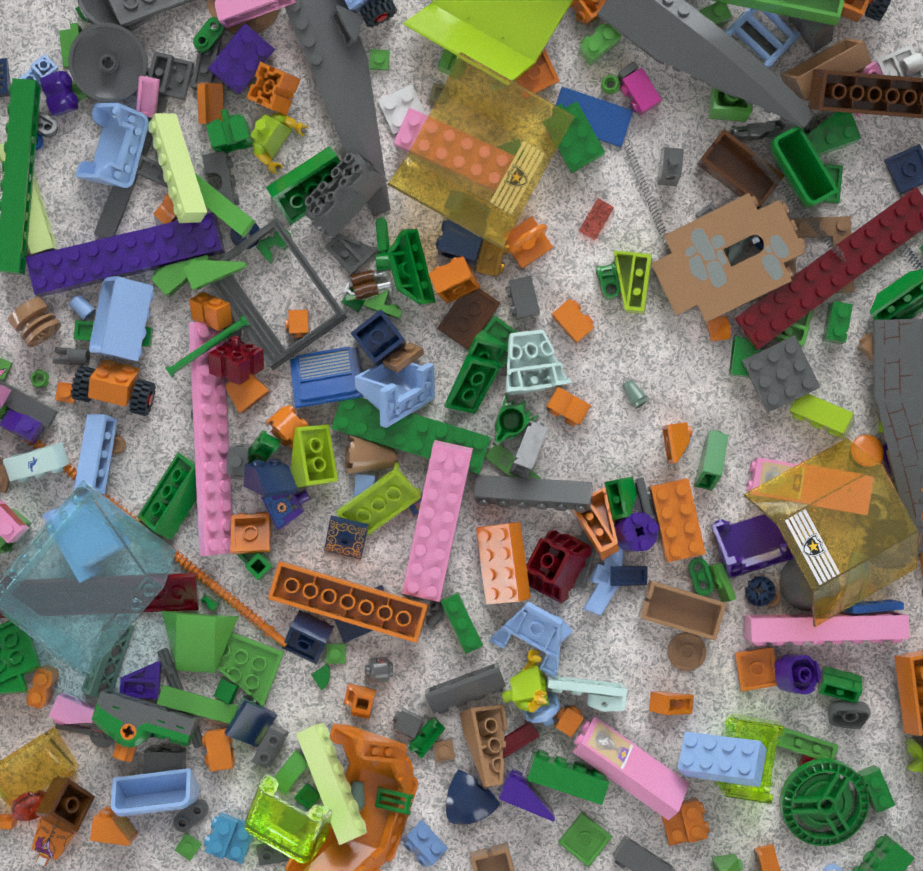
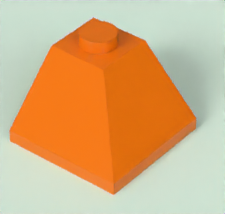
M688 422L662 426L668 464L677 463L690 443L692 428L688 426Z

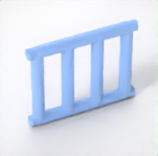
M748 8L725 32L730 36L735 33L765 61L763 64L769 69L798 40L801 33L799 31L794 32L775 13L762 11L789 37L782 44L753 16L757 10ZM746 21L777 49L771 56L741 28Z

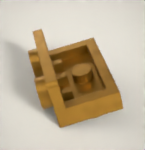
M484 235L476 272L494 277H499V274H503L505 263L502 260L503 256L508 254L510 244H507V239Z

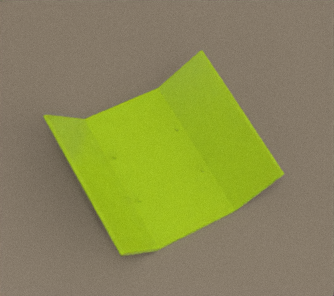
M432 0L429 5L406 20L403 25L505 84L510 85L537 62L573 0Z

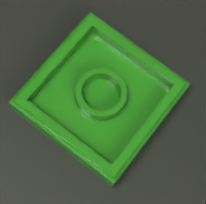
M581 812L559 839L558 843L589 867L611 840L612 835L585 813Z

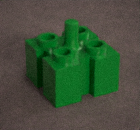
M223 109L221 110L222 120L216 119L211 121V124L206 125L211 147L215 152L225 151L227 154L239 149L243 150L253 147V141L250 137V126L244 115L236 114L229 116L228 110Z

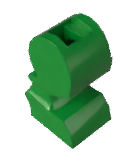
M277 230L273 238L268 236L266 239L260 240L259 245L256 247L270 264L274 260V255L271 252L272 247L283 250L288 248Z

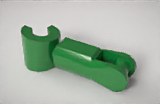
M380 217L375 223L379 253L376 254L377 271L391 270L387 255L390 244L387 221L385 218Z

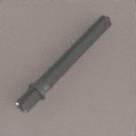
M163 648L159 650L157 654L162 664L161 670H164L170 687L184 690L168 649ZM198 726L192 740L194 748L203 746L202 735Z

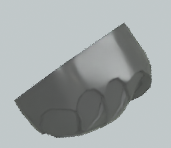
M845 700L834 701L830 704L828 710L829 723L833 726L847 729H861L871 715L869 706L862 701L857 703Z

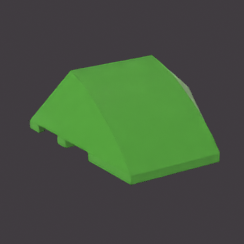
M162 611L176 670L216 673L239 616Z

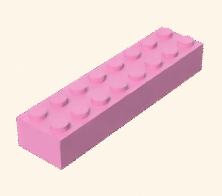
M436 440L433 443L402 594L440 602L473 448Z
M899 612L744 615V638L756 646H764L766 642L773 643V645H785V642H792L794 645H804L805 641L812 642V644H824V641L832 642V644H844V640L856 644L864 643L863 640L871 641V643H883V640L901 643L903 639H909V615Z

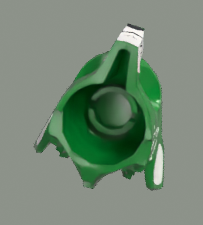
M504 394L495 421L496 436L493 444L498 446L505 439L516 437L526 429L529 421H536L540 417L535 415L529 418L531 412H525V400L518 404H515L513 400L507 403L508 394Z

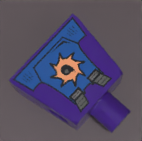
M306 489L297 494L261 497L277 530L282 529L305 512L301 504L311 500Z

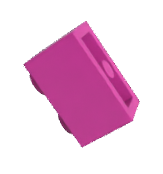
M643 68L622 79L620 90L625 97L628 96L631 101L630 106L635 113L638 112L639 116L661 103V97Z

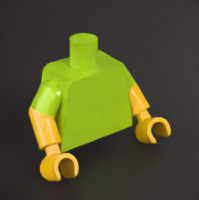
M274 113L271 116L264 114L261 119L256 121L255 129L250 136L253 141L254 155L262 163L268 165L269 172L278 174L275 171V167L283 169V166L280 163L272 162L271 159H274L292 132L291 128H294L295 132L299 135L305 136L301 133V128L306 127L309 129L307 125L302 122L296 123L295 119L282 113Z
M533 649L528 652V661L525 667L517 675L511 677V690L502 692L505 703L513 701L520 710L531 713L536 712L539 707L549 706L545 674L537 665L542 659L541 656H537L539 651Z

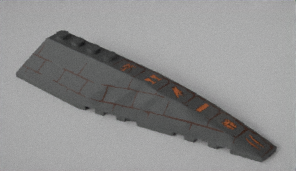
M923 319L873 320L874 401L878 405L879 422H882L884 430L882 435L888 447L886 452L893 481L896 482L898 489L896 494L902 506L901 515L906 523L905 532L910 553H923Z

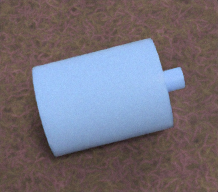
M82 295L71 298L72 301L69 303V306L83 321L88 320L96 312L95 308Z

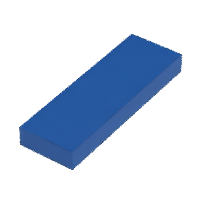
M893 599L843 604V611L852 614L904 610V603Z

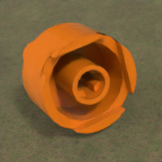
M288 404L286 407L282 406L265 424L267 427L271 425L273 429L270 432L274 437L281 438V444L285 447L290 445L289 449L292 450L295 428L307 427L309 424L303 418L299 419L295 415V409Z

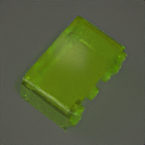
M731 714L726 719L725 726L728 732L725 737L761 741L767 749L760 787L720 781H716V785L719 786L720 791L725 797L772 805L773 794H770V787L773 786L771 777L776 746L780 742L777 736H783L785 726L778 721Z

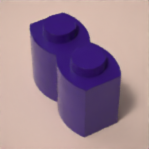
M57 71L40 78L41 87L52 116H61L78 109V98L72 90V78L67 71Z

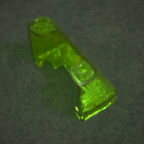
M265 774L256 789L245 818L244 828L252 836L297 862L308 863L328 838L332 810L322 805H315L308 812L303 811L275 795L278 790V782L275 778Z

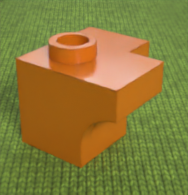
M348 683L344 704L351 707V715L370 718L376 689Z

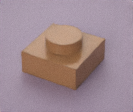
M452 739L436 741L433 744L436 762L455 759Z

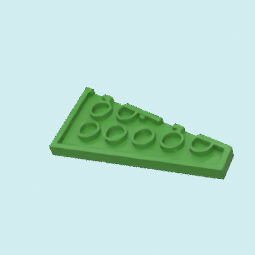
M232 632L217 669L233 683L240 686L249 696L257 700L261 706H264L285 651Z

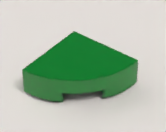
M205 593L201 598V602L206 603V607L212 611L217 610L220 605L219 602Z
M325 664L311 674L321 690L327 686L330 680V667L328 664Z

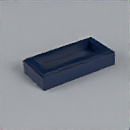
M611 566L610 586L647 585L648 566Z

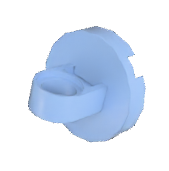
M547 691L549 706L539 707L534 713L522 710L528 721L532 723L543 722L545 727L555 723L553 716L559 710L560 700L557 694L552 691Z

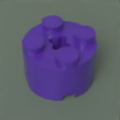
M641 512L631 513L629 517L617 519L614 524L618 547L624 551H647L657 540L659 526L648 514Z
M786 654L774 663L775 680L780 690L806 695L812 693L816 689L814 688L816 684L820 682L821 671L819 664L809 655Z

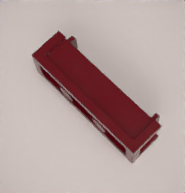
M524 720V725L504 736L506 748L503 749V759L540 737L532 722Z

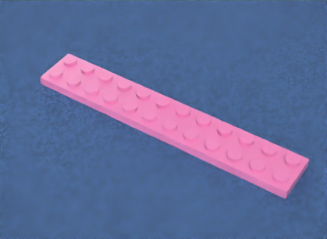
M189 323L190 353L224 330L217 331L206 326V323ZM224 340L191 362L199 556L231 553L232 501L231 480L227 475L229 437L227 394L225 388L226 377L220 378L209 374L208 353L219 346H223Z

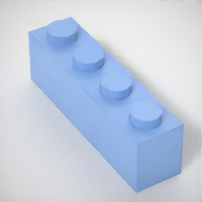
M87 414L74 490L86 494H105L118 419L105 414Z

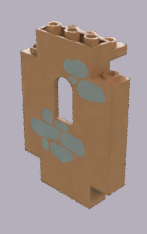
M748 193L664 235L672 253L651 263L676 316L698 306L707 323L792 282L791 277H793V273L790 267H785L784 264L805 254L804 249L807 247L803 238H798L796 234L798 228L794 220L790 221L787 216L790 212L785 202L781 204L780 200H777L757 210L759 203L756 197H751ZM752 235H757L763 239L764 248L760 253L731 267L723 249Z

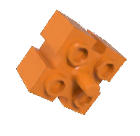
M260 62L255 77H258L255 84H251L246 98L271 110L287 115L292 103L289 99L294 97L301 79Z

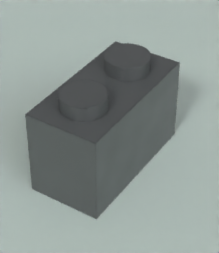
M531 275L508 281L509 286H506L508 298L512 297L513 305H510L512 315L516 316L517 320L539 315L540 309Z
M151 745L150 748L144 751L143 774L186 769V750L181 749V746H170L169 749H162L161 745Z

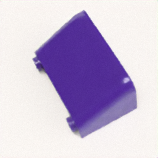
M785 502L772 503L768 506L766 514L730 525L729 521L721 519L711 525L719 555L728 578H734L776 565L800 555L801 549L785 520H789L800 543L802 544L803 542L790 520L791 514Z

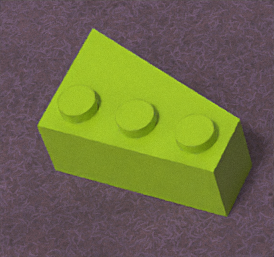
M613 250L626 313L645 315L652 254Z
M809 393L794 400L789 410L790 414L793 415L792 418L800 422L805 420L810 423V426L819 430L823 429L830 435L844 440L855 420L853 412Z

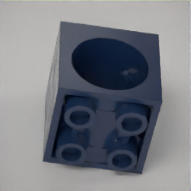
M449 212L448 217H444L442 222L443 234L442 236L438 235L436 249L438 250V255L450 259L463 256L470 265L475 266L487 224Z
M381 309L350 333L375 365L383 362L385 358L407 344L406 340Z

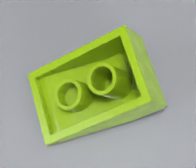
M329 424L295 428L291 473L297 488L325 485L338 481Z

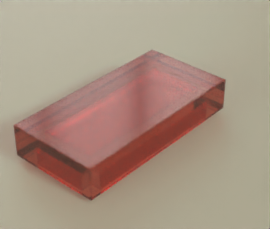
M597 198L579 232L595 241L614 207Z

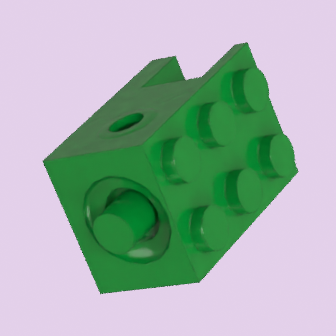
M577 101L564 108L562 103L552 109L554 115L543 121L571 173L605 155L601 143Z

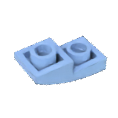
M44 54L30 65L31 69L19 79L36 80L41 85L40 78L55 73L58 67Z

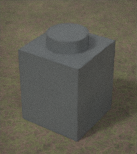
M402 708L401 712H396L392 720L395 722L394 729L415 738L423 722V717Z

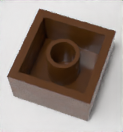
M54 777L36 814L62 831L78 832L95 796L69 778Z

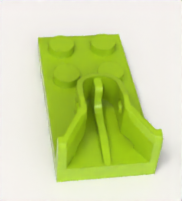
M396 462L392 471L340 507L336 514L340 518L369 524L367 537L421 498L420 488H415L399 470V464Z

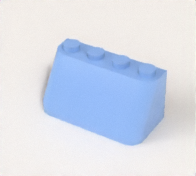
M119 276L106 277L104 279L89 345L91 353L138 361L142 355V340L146 336V321L150 317L149 306L154 297L152 285Z
M191 768L115 777L112 782L111 809L115 815L120 817L184 809L197 801L199 797V784Z

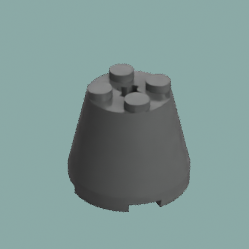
M800 554L783 566L780 575V591L784 599L794 608L802 611H817L827 606L836 596L840 587L837 574L829 562L836 575L832 577L823 558L820 556L831 577L828 580L819 561L814 556L827 580L823 582L811 557L808 556L822 582L819 585L804 555Z

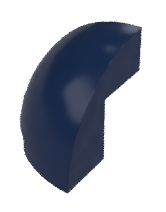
M460 769L455 773L448 789L446 815L450 823L459 825L472 824L491 815L499 807L500 803L489 789L482 788L477 783L478 780Z

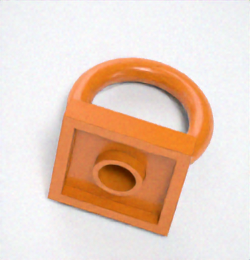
M532 216L500 237L507 239V244H510L508 252L512 254L521 269L553 249L552 244L544 234L548 229L547 225H538Z

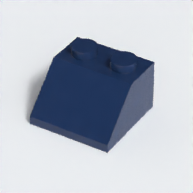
M272 458L267 462L254 460L253 463L245 464L243 487L264 497L298 493V488L289 466L282 463L280 459Z
M299 610L284 641L287 645L285 647L282 646V648L317 664L334 626Z

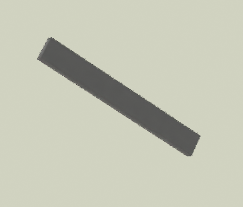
M158 96L157 113L163 114L168 102L166 98ZM147 130L141 155L145 157L153 140L149 130ZM135 175L133 184L128 188L112 186L94 234L104 238L116 235L139 175Z

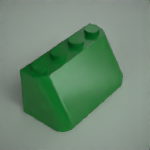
M796 126L771 141L770 154L781 173L785 175L784 178L798 201L801 202L800 205H803V208L812 209L839 192L802 128Z

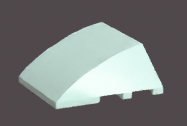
M544 330L509 334L506 393L517 395L539 392L572 383L571 379L566 377L562 369V363H559L555 357V350Z

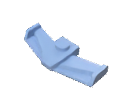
M618 547V552L604 559L603 565L595 563L590 582L597 585L582 610L601 616L615 591L620 587L610 586L611 566H622L624 550Z

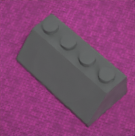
M497 662L427 688L425 696L433 714L436 712L443 714L455 705L457 708L466 705L467 701L471 699L478 701L485 698V694L490 692L493 694L500 693L506 687V683Z

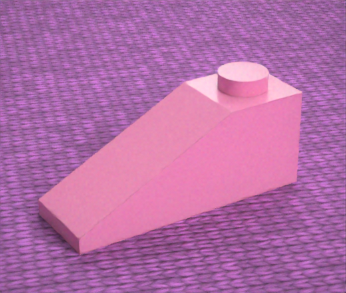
M62 692L57 696L48 717L53 718L55 723L64 725V723H93L91 719L96 706Z

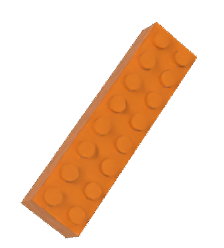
M285 561L278 562L268 599L415 643L419 641L429 604Z

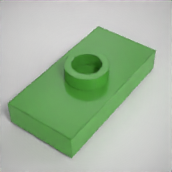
M723 563L709 565L714 588L717 590L720 600L723 602L735 600L736 596Z

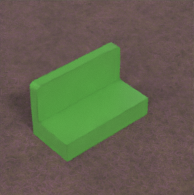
M71 23L70 29L59 31L64 68H69L68 59L71 45L79 33L82 32V28L78 23Z

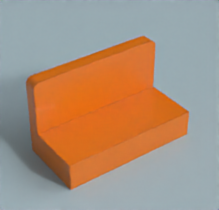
M200 82L197 84L198 124H207L216 119L222 120L221 110L224 109V84Z
M772 843L754 848L760 871H781Z

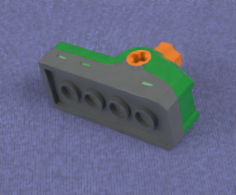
M106 689L100 692L91 720L104 733L117 742L112 757L132 762L137 746L147 741L152 733H154L153 736L163 740L169 738V742L189 746L194 738L200 717Z

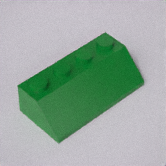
M330 146L266 187L290 225L305 216L307 207L305 199L323 181L327 183L332 182L331 171L341 161Z
M178 452L137 516L153 532L170 540L177 533L183 520L188 516L190 509L197 501L195 462Z

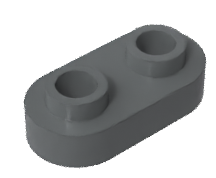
M39 111L37 133L48 138L55 136L58 132L57 122L52 117Z
M197 799L195 803L180 811L174 818V827L180 832L190 830L207 815L209 811L207 802L203 799ZM195 807H199L201 813H197ZM180 820H185L186 825H182L180 823Z

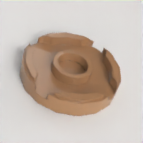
M683 632L671 639L667 654L670 662L676 668L682 671H692L703 664L706 657V647L699 636Z

